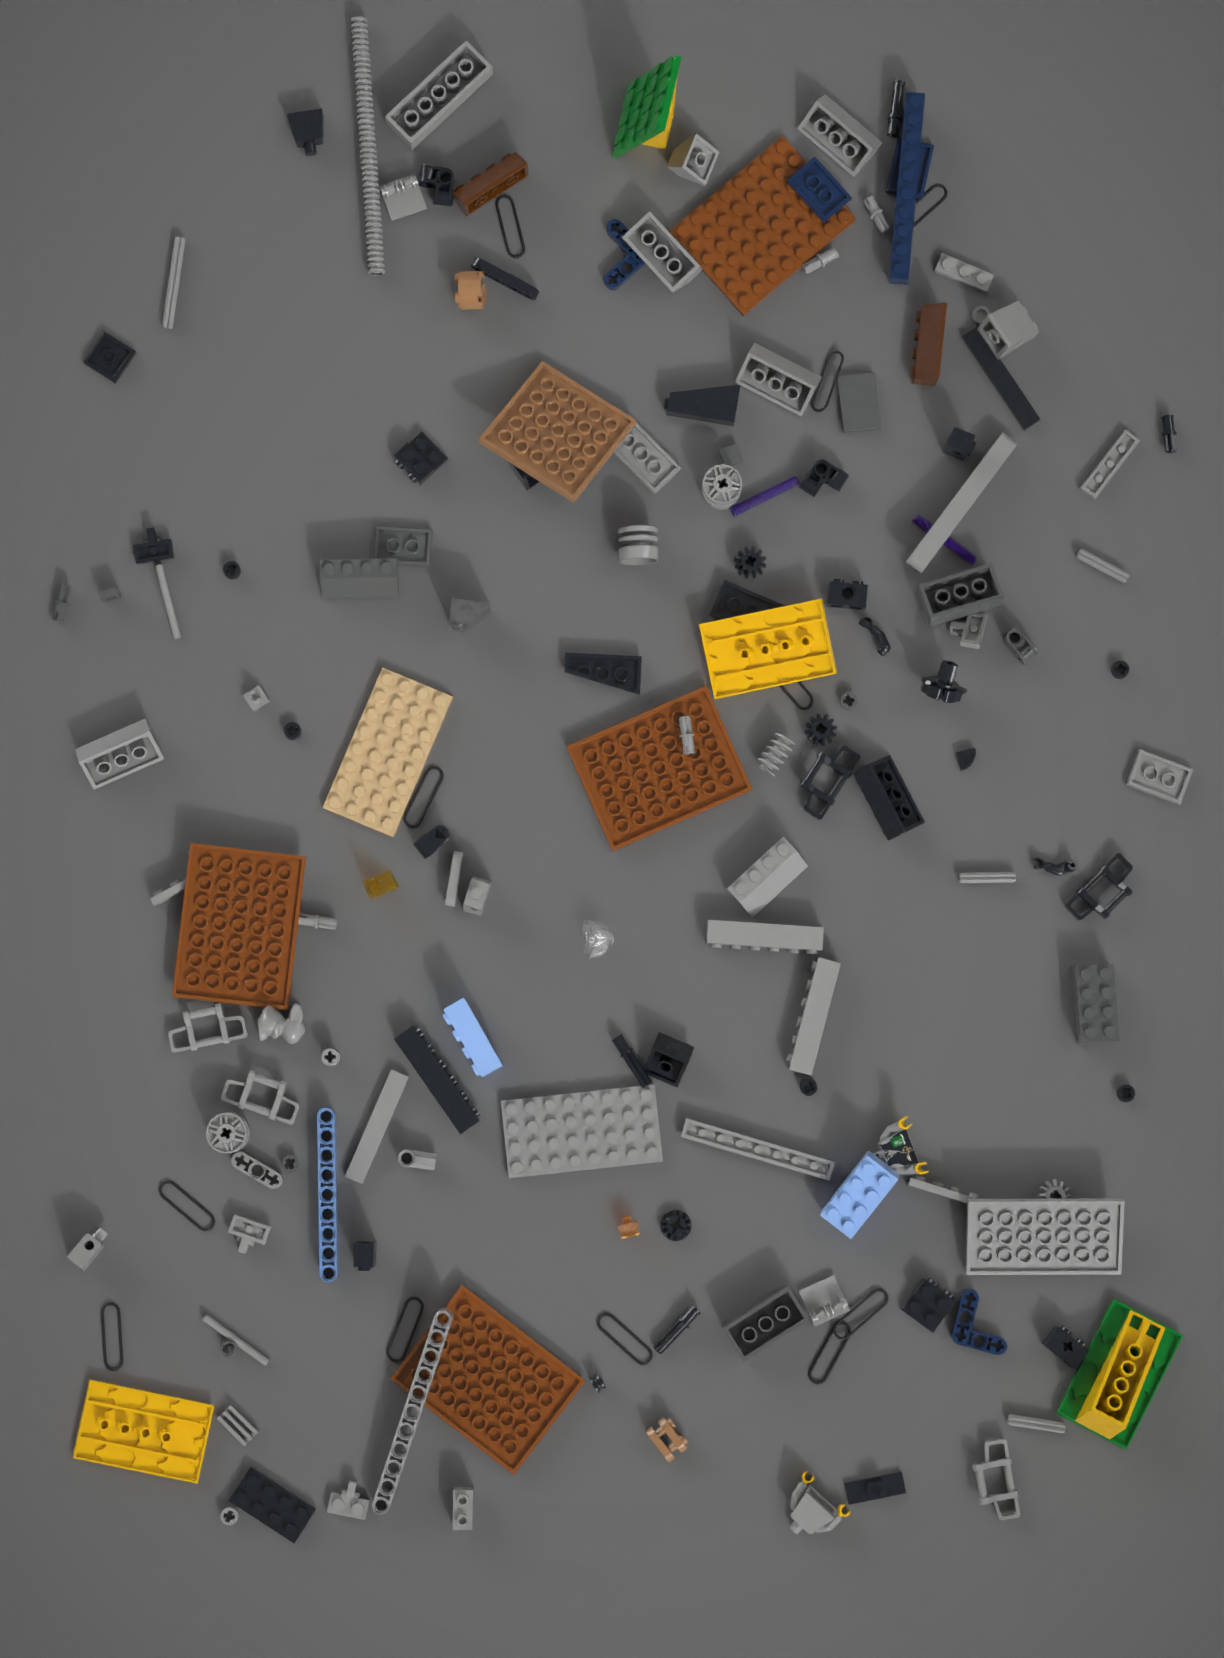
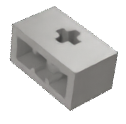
M454 1487L452 1530L473 1529L474 1487Z

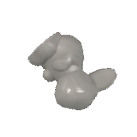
M297 1003L291 1007L289 1018L287 1019L272 1006H266L258 1018L260 1041L267 1039L268 1036L278 1038L279 1035H282L287 1043L295 1044L298 1043L305 1033V1026L302 1022L303 1011Z

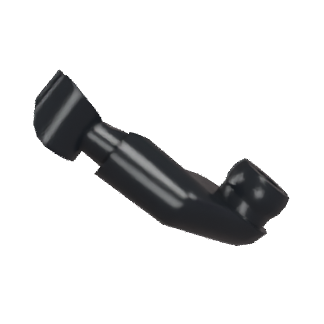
M865 617L861 619L858 624L867 628L876 637L880 646L877 652L881 656H885L891 649L885 633L876 625H872L871 618Z
M1037 857L1034 860L1039 861L1040 866H1033L1036 870L1043 868L1046 872L1060 876L1074 872L1077 868V863L1073 860H1068L1055 865L1050 862L1046 863L1042 858Z

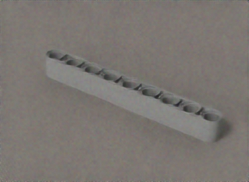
M1002 432L908 558L907 564L920 573L924 571L1018 443Z

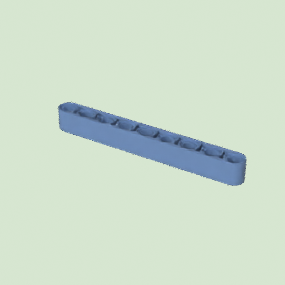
M322 1108L317 1114L319 1271L323 1281L332 1282L339 1273L336 1113L331 1108ZM324 1111H329L332 1115L331 1120L328 1122L323 1121L321 1117ZM325 1130H329L332 1133L330 1141H324L322 1138V1133ZM325 1150L332 1152V1158L329 1161L324 1160L322 1157V1153ZM326 1169L331 1170L333 1174L330 1180L323 1178L322 1174ZM325 1189H330L333 1192L332 1199L326 1200L323 1197ZM327 1208L333 1211L331 1219H326L323 1216V1211ZM326 1228L333 1230L334 1235L331 1239L325 1238L323 1234ZM326 1248H331L334 1251V1256L330 1259L324 1256ZM328 1267L334 1270L332 1278H327L324 1275V1270Z

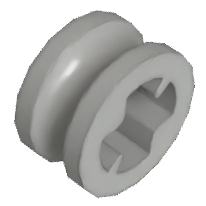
M232 1506L226 1507L221 1512V1521L225 1525H233L239 1518L238 1510ZM232 1511L235 1519L226 1520L225 1513Z

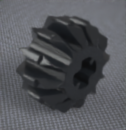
M754 546L750 552L748 547H744V552L739 550L738 555L740 557H735L734 559L735 562H738L734 566L735 569L741 568L738 574L742 575L745 572L746 579H748L749 574L752 575L753 579L756 578V572L761 575L763 573L761 568H766V564L762 563L766 560V557H759L762 551L759 550L755 553ZM748 559L754 560L753 566L746 565Z
M817 714L816 721L811 716L809 718L811 723L805 724L807 728H810L805 730V734H811L807 740L811 741L814 738L815 746L818 744V741L821 742V746H825V740L831 743L832 739L830 736L836 737L837 735L835 732H832V730L837 729V726H831L834 719L826 721L828 718L827 714L824 715L823 719H821L820 714ZM819 726H821L822 729L825 728L826 731H824L823 734H820V731H816V729H818Z

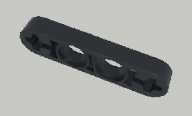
M475 257L471 264L475 271H483L486 277L530 300L535 301L540 292L534 286L483 259Z

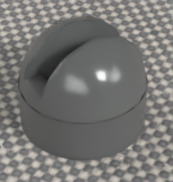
M226 1341L221 1346V1352L227 1358L234 1357L237 1353V1346L232 1341ZM228 1346H231V1354H229Z

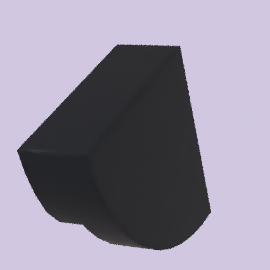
M976 748L956 753L961 771L966 770L972 765L976 756Z

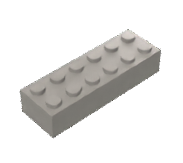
M466 40L385 116L386 125L413 150L493 75V67Z

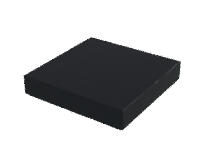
M104 331L83 363L116 384L135 356L136 351Z

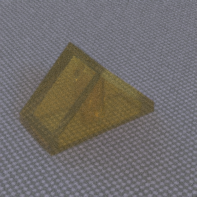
M391 870L362 882L372 901L399 888Z

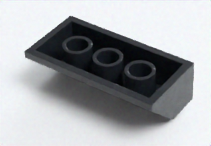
M890 755L874 761L853 773L888 841L925 823Z

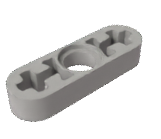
M454 850L445 901L446 906L455 907L464 856V852Z
M237 1152L232 1156L231 1163L233 1167L271 1189L279 1188L282 1185L283 1176L281 1173L247 1153ZM243 1155V1160L245 1162L249 1163L250 1160L253 1161V1163L250 1164L248 1171L245 1170V1168L247 1167L246 1165H237L238 1161L235 1160L236 1157H241ZM254 1165H260L263 1168L260 1176H255L252 1173ZM267 1169L270 1171L268 1173L269 1176H278V1184L271 1185L270 1179L265 1178V1181L261 1179L265 1176Z

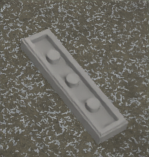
M1125 429L1080 487V490L1095 500L1140 440Z

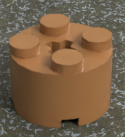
M483 271L455 273V284L458 285V292H455V302L458 303V308H461V310L485 309L486 284L481 279L485 278Z

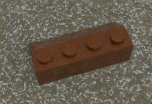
M516 152L512 155L509 153L498 164H492L487 167L486 172L473 176L466 185H459L454 190L455 192H453L454 200L467 217L528 177V164Z
M945 302L922 305L921 310L917 311L916 322L919 323V326L914 332V341H917V345L912 351V359H915L914 366H911L910 377L913 378L912 384L935 386L939 379L947 303Z

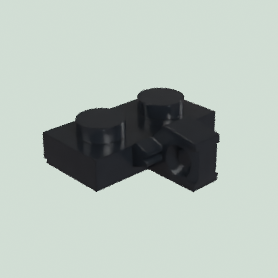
M154 527L146 528L147 539H143L144 543L133 545L136 564L175 559L172 540H161V537H156Z

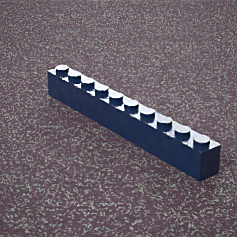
M906 92L889 276L890 284L909 285L925 93Z

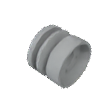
M725 464L715 465L710 468L704 475L701 488L705 503L717 510H725L734 506L739 500L743 486L739 472L732 466ZM725 482V487L719 488V484Z
M631 525L618 529V536L621 537L618 539V543L627 545L618 550L619 563L624 565H646L658 562V548L650 546V544L658 541V537L654 536L657 535L658 529L646 525Z
M228 1112L218 1114L210 1120L206 1130V1137L212 1149L219 1153L229 1154L240 1151L246 1146L250 1139L251 1131L244 1117L237 1113ZM225 1128L227 1130L232 1131V1133L229 1134L230 1138H228L227 1136H223Z

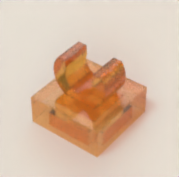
M629 1215L622 1216L624 1225L618 1226L621 1239L639 1235L640 1231L637 1221L631 1223Z

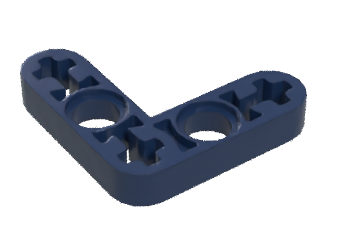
M612 219L607 224V234L627 255L604 278L606 288L616 290L646 263L641 258L637 259V253L631 247H625L622 244V237L629 230L621 221ZM612 225L614 227L619 226L618 231L622 234L620 239H617L619 234L616 231L611 232ZM629 264L632 270L629 273H624L621 270L622 265ZM618 270L621 276L616 279L617 284H609V278H615L617 276L616 271Z
M972 1289L964 1290L960 1296L951 1332L952 1340L958 1345L996 1355L1005 1353L1007 1343L1003 1338L972 1330L979 1295ZM970 1292L975 1297L974 1301L971 1300L969 1304L970 1307H973L972 1311L968 1308H962V1304L967 1306L968 1301L965 1299V1295H969ZM964 1311L970 1313V1320L968 1322L960 1320V1314ZM958 1323L968 1326V1329L963 1328L962 1333L965 1335V1339L961 1338L960 1341L955 1336L961 1330V1327H957ZM978 1335L984 1337V1344L982 1346L974 1344V1338ZM988 1337L991 1338L990 1342L997 1343L1000 1340L1003 1348H999L996 1351L995 1347L989 1345V1349H986Z

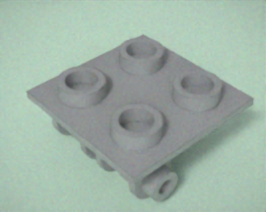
M415 174L379 186L391 221L427 209Z
M834 1275L799 1290L814 1326H818L850 1311Z

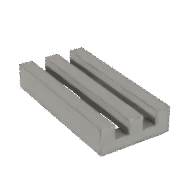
M232 1404L217 1418L243 1446L259 1432ZM230 1410L253 1432L251 1435L228 1413ZM224 1416L247 1437L246 1440L223 1418Z

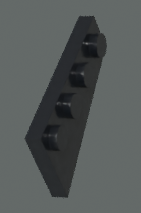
M565 653V673L640 695L642 656Z

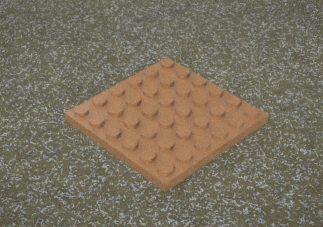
M542 361L481 435L478 443L574 503L633 429L637 420Z

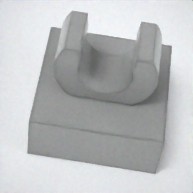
M259 685L243 695L254 712L270 702Z

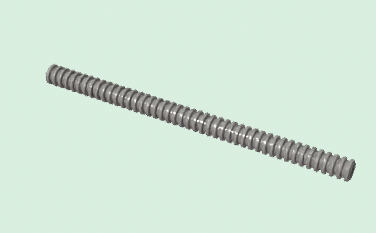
M356 16L351 19V33L353 35L352 46H354L355 86H357L355 90L357 92L356 102L358 103L359 142L361 143L359 145L361 148L360 159L362 160L361 175L363 177L362 182L364 183L362 185L364 189L363 199L365 200L363 202L365 206L364 216L366 217L365 223H367L365 224L367 229L365 231L367 234L366 240H368L366 242L368 246L367 257H369L367 260L370 263L368 265L370 269L368 273L372 276H381L385 273L383 269L385 264L383 263L384 252H382L384 248L381 246L383 245L381 240L383 236L381 235L382 229H380L382 227L380 223L382 220L380 218L381 212H379L381 210L379 206L380 201L378 200L380 195H378L379 184L377 183L379 181L377 177L378 167L376 166L377 151L375 149L376 143H374L376 138L374 137L375 126H373L375 122L373 120L374 110L372 109L371 70L369 69L371 66L369 64L370 53L368 52L369 41H367L369 39L367 35L368 25L366 24L367 18Z

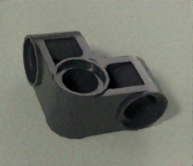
M427 164L421 165L418 185L425 188H435L434 205L452 207L455 187L453 171L449 168L435 167ZM444 176L451 177V179L448 182L442 181V178Z
M820 459L815 462L798 488L813 497L816 496L823 483L839 492L849 475L826 460ZM816 466H823L825 473H818Z

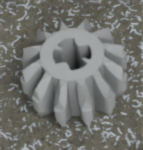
M1053 1179L1052 1185L1049 1181H1045L1047 1188L1040 1186L1044 1193H1039L1038 1197L1054 1199L1050 1195L1051 1193L1054 1194L1053 1191L1055 1190V1193L1059 1194V1197L1055 1199L1071 1198L1070 1194H1065L1070 1188H1063V1181H1060L1057 1185V1179Z

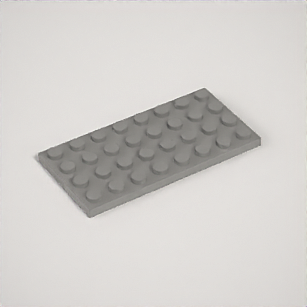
M655 1084L645 1088L634 1086L501 1101L509 1178L663 1162Z
M1123 1198L968 1199L966 1275L1122 1274L1125 1201Z

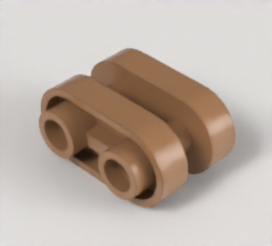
M663 1417L658 1421L661 1427L655 1431L651 1426L645 1432L666 1460L671 1462L675 1458L672 1452L677 1448L681 1453L685 1451L688 1441L682 1433L678 1435L675 1432L674 1428H676V1425L670 1418L665 1419ZM665 1433L672 1440V1443L668 1446L660 1438Z

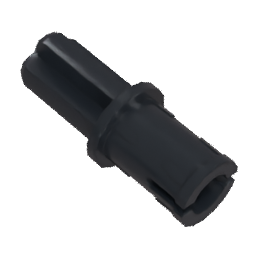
M1164 415L1161 419L1165 452L1174 453L1177 450L1175 439L1177 432L1174 428V415Z

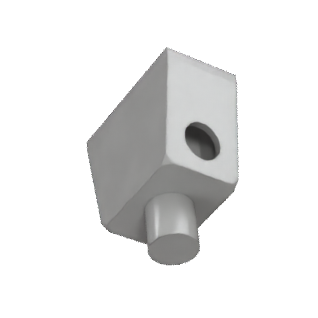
M476 876L472 877L464 900L463 911L482 916L492 881Z
M100 1227L92 1236L87 1233L69 1253L67 1258L82 1271H85L104 1248L101 1242L108 1234ZM89 1243L94 1244L92 1250L86 1249V1246Z

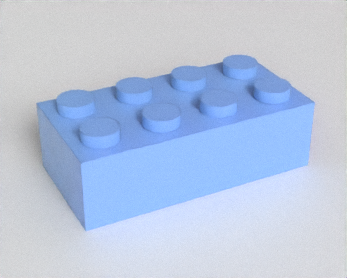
M462 998L446 1007L443 1017L448 1025H453L455 1030L452 1033L457 1042L462 1041L465 1046L462 1048V1051L466 1058L473 1060L474 1064L471 1066L476 1075L485 1077L502 1067L503 1064L466 999Z
M868 1150L823 1207L820 1216L852 1239L899 1180L900 1174Z

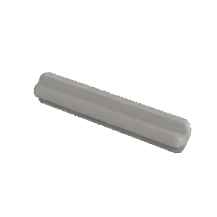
M1081 548L1077 553L1076 557L1111 577L1123 583L1128 580L1130 575L1128 572Z
M1015 872L959 874V883H1013L1016 881Z
M1009 1414L1007 1421L1012 1426L1064 1433L1066 1428L1064 1422Z

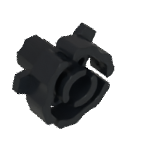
M942 660L938 675L929 676L928 678L922 677L921 680L922 692L928 697L935 700L942 699L943 702L947 703L960 702L962 694H965L967 689L959 686L954 681L959 665L947 660Z

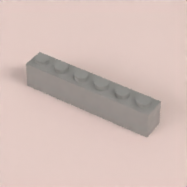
M708 920L706 944H710V948H722V945H729V949L739 950L741 946H747L749 950L760 951V947L768 948L769 952H779V949H787V953H798L799 950H806V954L817 955L818 951L823 950L824 927Z
M820 957L812 962L810 972H813L812 979H808L805 988L808 991L807 998H803L800 1009H803L802 1017L798 1016L795 1026L798 1028L797 1036L793 1035L790 1046L793 1047L792 1054H788L786 1060L788 1070L812 1076L841 963Z

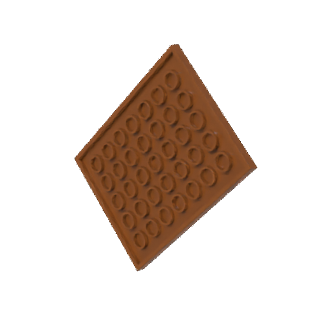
M783 135L669 231L742 316H745L798 271L804 263L811 260L856 221V217L844 206L823 224L786 183L807 162Z
M707 686L566 746L612 852L753 790ZM682 716H690L692 734H695L693 736L694 754L683 755L682 738L679 737L681 735L679 718Z
M190 843L172 997L257 1007L272 1006L275 1009L288 1010L306 856Z
M462 1284L445 1306V1308L453 1312V1321L424 1406L515 1475L586 1380ZM439 1314L440 1321L448 1322L449 1318L446 1314ZM431 1326L390 1378L408 1393ZM434 1332L433 1338L436 1341H441L442 1335L439 1332ZM427 1351L426 1354L429 1359L433 1360L436 1358L435 1352ZM422 1369L420 1371L422 1377H430L428 1370ZM421 1388L414 1389V1393L417 1396L421 1397L424 1395Z

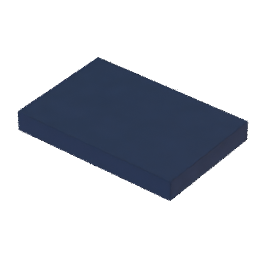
M900 137L897 138L886 193L897 195L902 143V138ZM921 143L917 199L920 200L923 199L934 145Z
M815 156L786 181L823 224L852 200L847 191Z

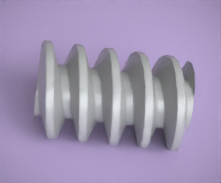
M779 733L774 735L776 740H770L772 746H766L767 752L761 753L763 759H757L758 766L773 777L775 774L772 770L779 771L777 763L784 764L781 757L788 758L785 751L792 752L790 744L795 745L790 739Z

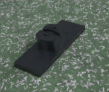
M902 1471L844 1483L849 1505L906 1493Z

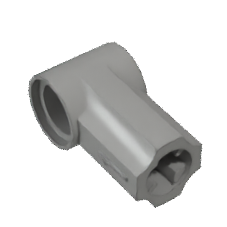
M404 1149L399 1153L398 1161L403 1167L435 1170L437 1154ZM404 1153L412 1155L410 1163L402 1162L401 1156Z

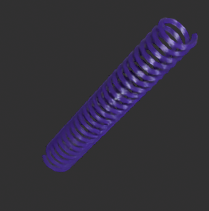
M797 476L790 477V479L782 481V483L774 485V487L766 489V491L758 493V495L755 494V496L750 497V499L747 498L742 503L739 502L734 507L731 506L733 516L735 517V514L738 516V513L741 514L739 508L743 513V510L746 512V509H751V506L753 508L754 505L757 507V504L759 505L758 499L762 504V501L765 503V500H770V497L773 499V496H778V493L781 495V492H786V489L789 491V488H794V485L797 487V484L800 485Z
M920 514L912 520V523L917 524L919 528L922 527V530L924 532L927 531V533L933 525L928 520H925L923 516L920 517ZM949 536L944 543L946 548L949 547L951 551L956 552V555L959 554L958 556H961L963 560L966 559L968 564L971 563L973 565L977 561V556H974V553L969 552L967 548L964 549V546L962 547L957 541L952 540V537L950 538Z

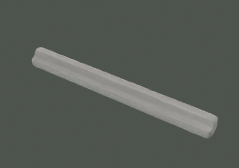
M175 237L162 322V326L165 329H172L185 247V239L183 237Z

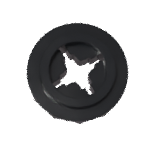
M669 1211L661 1220V1231L671 1241L683 1240L691 1231V1220L683 1211ZM680 1218L679 1225L682 1226L684 1230L677 1229L676 1231H674L673 1234V1227L668 1222L675 1223L676 1220Z

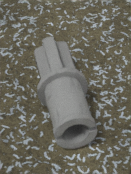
M869 196L863 203L871 214L870 218L875 221L880 232L883 233L889 230L890 225L883 214L884 210L880 209L875 197Z
M832 247L820 255L816 254L815 258L802 265L803 271L806 274H810L820 267L824 268L825 264L839 257L837 250Z
M682 716L679 718L681 730L679 737L682 738L683 755L694 754L693 736L695 734H692L690 716Z
M302 912L299 914L298 925L335 930L337 927V919L322 917L320 914L311 915Z

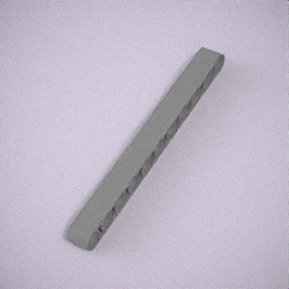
M448 1308L439 1309L434 1316L372 1503L373 1511L377 1514H385L392 1505L453 1321V1312ZM439 1314H446L449 1318L448 1322L440 1321ZM434 1332L441 1333V1341H436L433 1338ZM427 1351L435 1352L436 1358L433 1360L429 1359L426 1354ZM422 1369L428 1370L430 1377H422L420 1371ZM421 1388L424 1395L421 1397L417 1396L414 1393V1389ZM411 1406L415 1407L418 1414L411 1415L408 1412V1408ZM402 1426H410L411 1433H404ZM396 1445H404L405 1451H397ZM390 1463H397L399 1465V1470H392L390 1468ZM385 1481H390L393 1485V1488L387 1489L384 1487L383 1483ZM384 1500L387 1507H380L377 1501Z

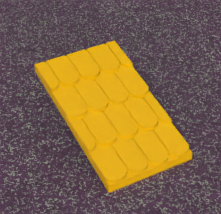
M822 598L699 624L714 699L837 673Z
M89 1379L72 1457L198 1484L214 1405Z

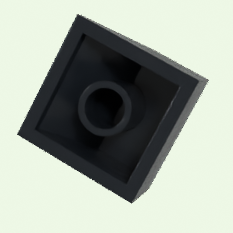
M659 1032L643 1069L647 1075L678 1087L694 1047Z

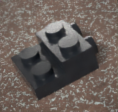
M422 431L394 454L396 459L394 463L401 470L404 468L408 472L407 476L413 483L418 482L420 485L448 460Z
M923 1278L901 1310L933 1333L943 1318H946L956 1304V1301L953 1300L955 1296L945 1289L942 1292L938 1289L939 1284L933 1279L929 1278L927 1281Z

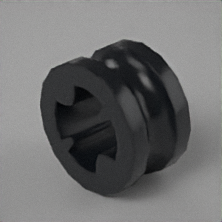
M229 561L223 566V573L228 579H236L240 576L241 569L236 562ZM229 566H232L233 568L234 566L237 567L235 569L236 573L234 575H232L231 573L230 575L227 574V572L229 571Z
M1124 661L1115 662L1111 668L1112 675L1117 679L1125 678L1129 673V665ZM1117 665H1121V668H1125V671L1122 672L1123 674H1120L1119 671L1115 670L1118 668Z
M289 722L284 727V734L289 740H297L301 736V728L297 723ZM292 726H294L295 730L298 729V732L294 733L293 736H290V733H287V730H290Z
M805 1078L800 1082V1090L804 1095L812 1096L817 1091V1084L813 1079ZM809 1082H812L813 1084L811 1086L814 1087V1089L805 1092V1087H803V1085L805 1083L808 1084Z
M1122 1085L1117 1090V1097L1122 1102H1130L1135 1097V1090L1130 1085ZM1123 1088H1124L1125 1090H1127V1088L1130 1090V1092H1129L1130 1098H1129V1099H1128V1097H1125V1098L1122 1097V1095H1123L1122 1089H1123Z
M595 1374V1378L589 1379L598 1394L601 1389H606L598 1374Z

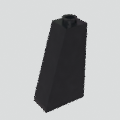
M740 385L670 392L669 398H665L664 409H667L668 416L734 426Z

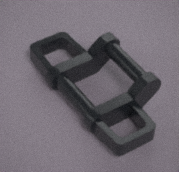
M842 746L832 759L819 752L808 774L799 783V785L810 792L803 810L818 820L824 817L830 805L833 806L835 797L847 778L850 779L852 770L860 759L859 754L846 746ZM842 751H846L855 757V761L849 770L834 762ZM823 763L841 774L828 795L810 784ZM813 795L827 803L820 815L808 808Z
M1120 853L1116 854L1099 868L1100 871L1083 888L1080 887L1076 891V894L1065 904V908L1077 920L1084 919L1092 911L1107 919L1110 916L1109 913L1126 896L1129 897L1133 893L1123 883L1132 871L1133 866ZM1116 859H1119L1127 867L1126 872L1120 879L1108 869ZM1106 877L1120 892L1103 908L1088 892ZM1079 896L1091 907L1081 916L1071 908V904Z

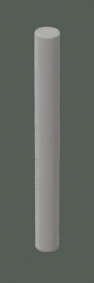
M159 564L155 566L172 634L174 639H179L181 634L163 565Z
M208 1314L203 1318L202 1321L228 1340L234 1342L235 1345L264 1366L270 1361V1359Z

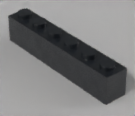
M411 1026L394 1038V1040L455 1128L462 1134L480 1121L478 1117L481 1115L475 1106L472 1108L469 1106L467 1101L470 1099L463 1090L461 1092L458 1090L456 1085L459 1083L454 1076H448L445 1071L447 1066L442 1059L437 1060L434 1055L436 1050L431 1043H425L423 1040L425 1035L419 1027Z

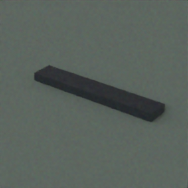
M977 326L963 335L962 339L1025 431L1041 419L1001 359L996 358L978 331Z

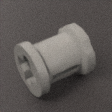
M329 1048L323 1051L321 1059L324 1064L334 1066L340 1061V1054L335 1049ZM329 1052H332V1055L336 1056V1059H333L332 1063H330V1060L326 1059V1056L330 1054Z

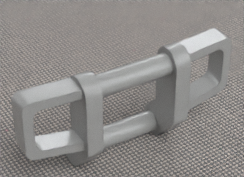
M221 1003L215 1004L214 1007L191 1012L189 1010L183 1011L186 1026L168 1032L170 1047L173 1053L187 1050L195 1051L200 1047L219 1043L228 1044L230 1041L248 1037L245 1018L243 1016L225 1017ZM217 1014L222 1035L196 1040L192 1019ZM240 1020L243 1034L229 1038L226 1021ZM187 1030L190 1046L175 1048L173 1035Z
M250 1070L246 1083L227 1080L221 1095L222 1101L236 1105L239 1109L244 1110L245 1108L268 1116L273 1121L276 1119L290 1125L295 1123L300 1109L298 1103L284 1097L287 1082H279L259 1075L254 1070ZM254 1081L278 1089L272 1110L247 1101ZM230 1084L245 1086L240 1102L226 1098ZM282 1100L295 1106L291 1120L277 1116Z
M1004 1438L986 1441L984 1443L985 1461L972 1465L973 1472L976 1473L979 1489V1505L993 1503L997 1517L1000 1520L1018 1518L1021 1515L1017 1499L1018 1491L1015 1490L1011 1469L1012 1459L1009 1456L1007 1441ZM1002 1443L1005 1458L989 1460V1446ZM1003 1466L1008 1491L987 1495L983 1470ZM1013 1498L1015 1513L1001 1515L997 1501Z

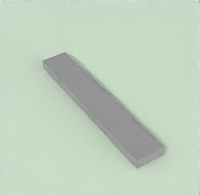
M391 1069L345 1177L361 1184L364 1183L409 1076Z

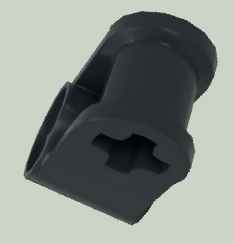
M436 826L419 838L413 845L427 859L449 839L450 832L445 826ZM437 830H445V837L443 839L440 837L436 838L438 835Z

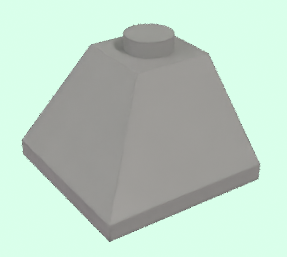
M693 133L673 150L667 167L680 177L706 186L719 151L698 134Z

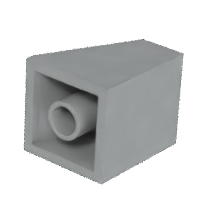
M1019 301L987 315L977 328L997 359L1002 358L1032 340L1039 333L1036 323L1030 319L1026 308Z

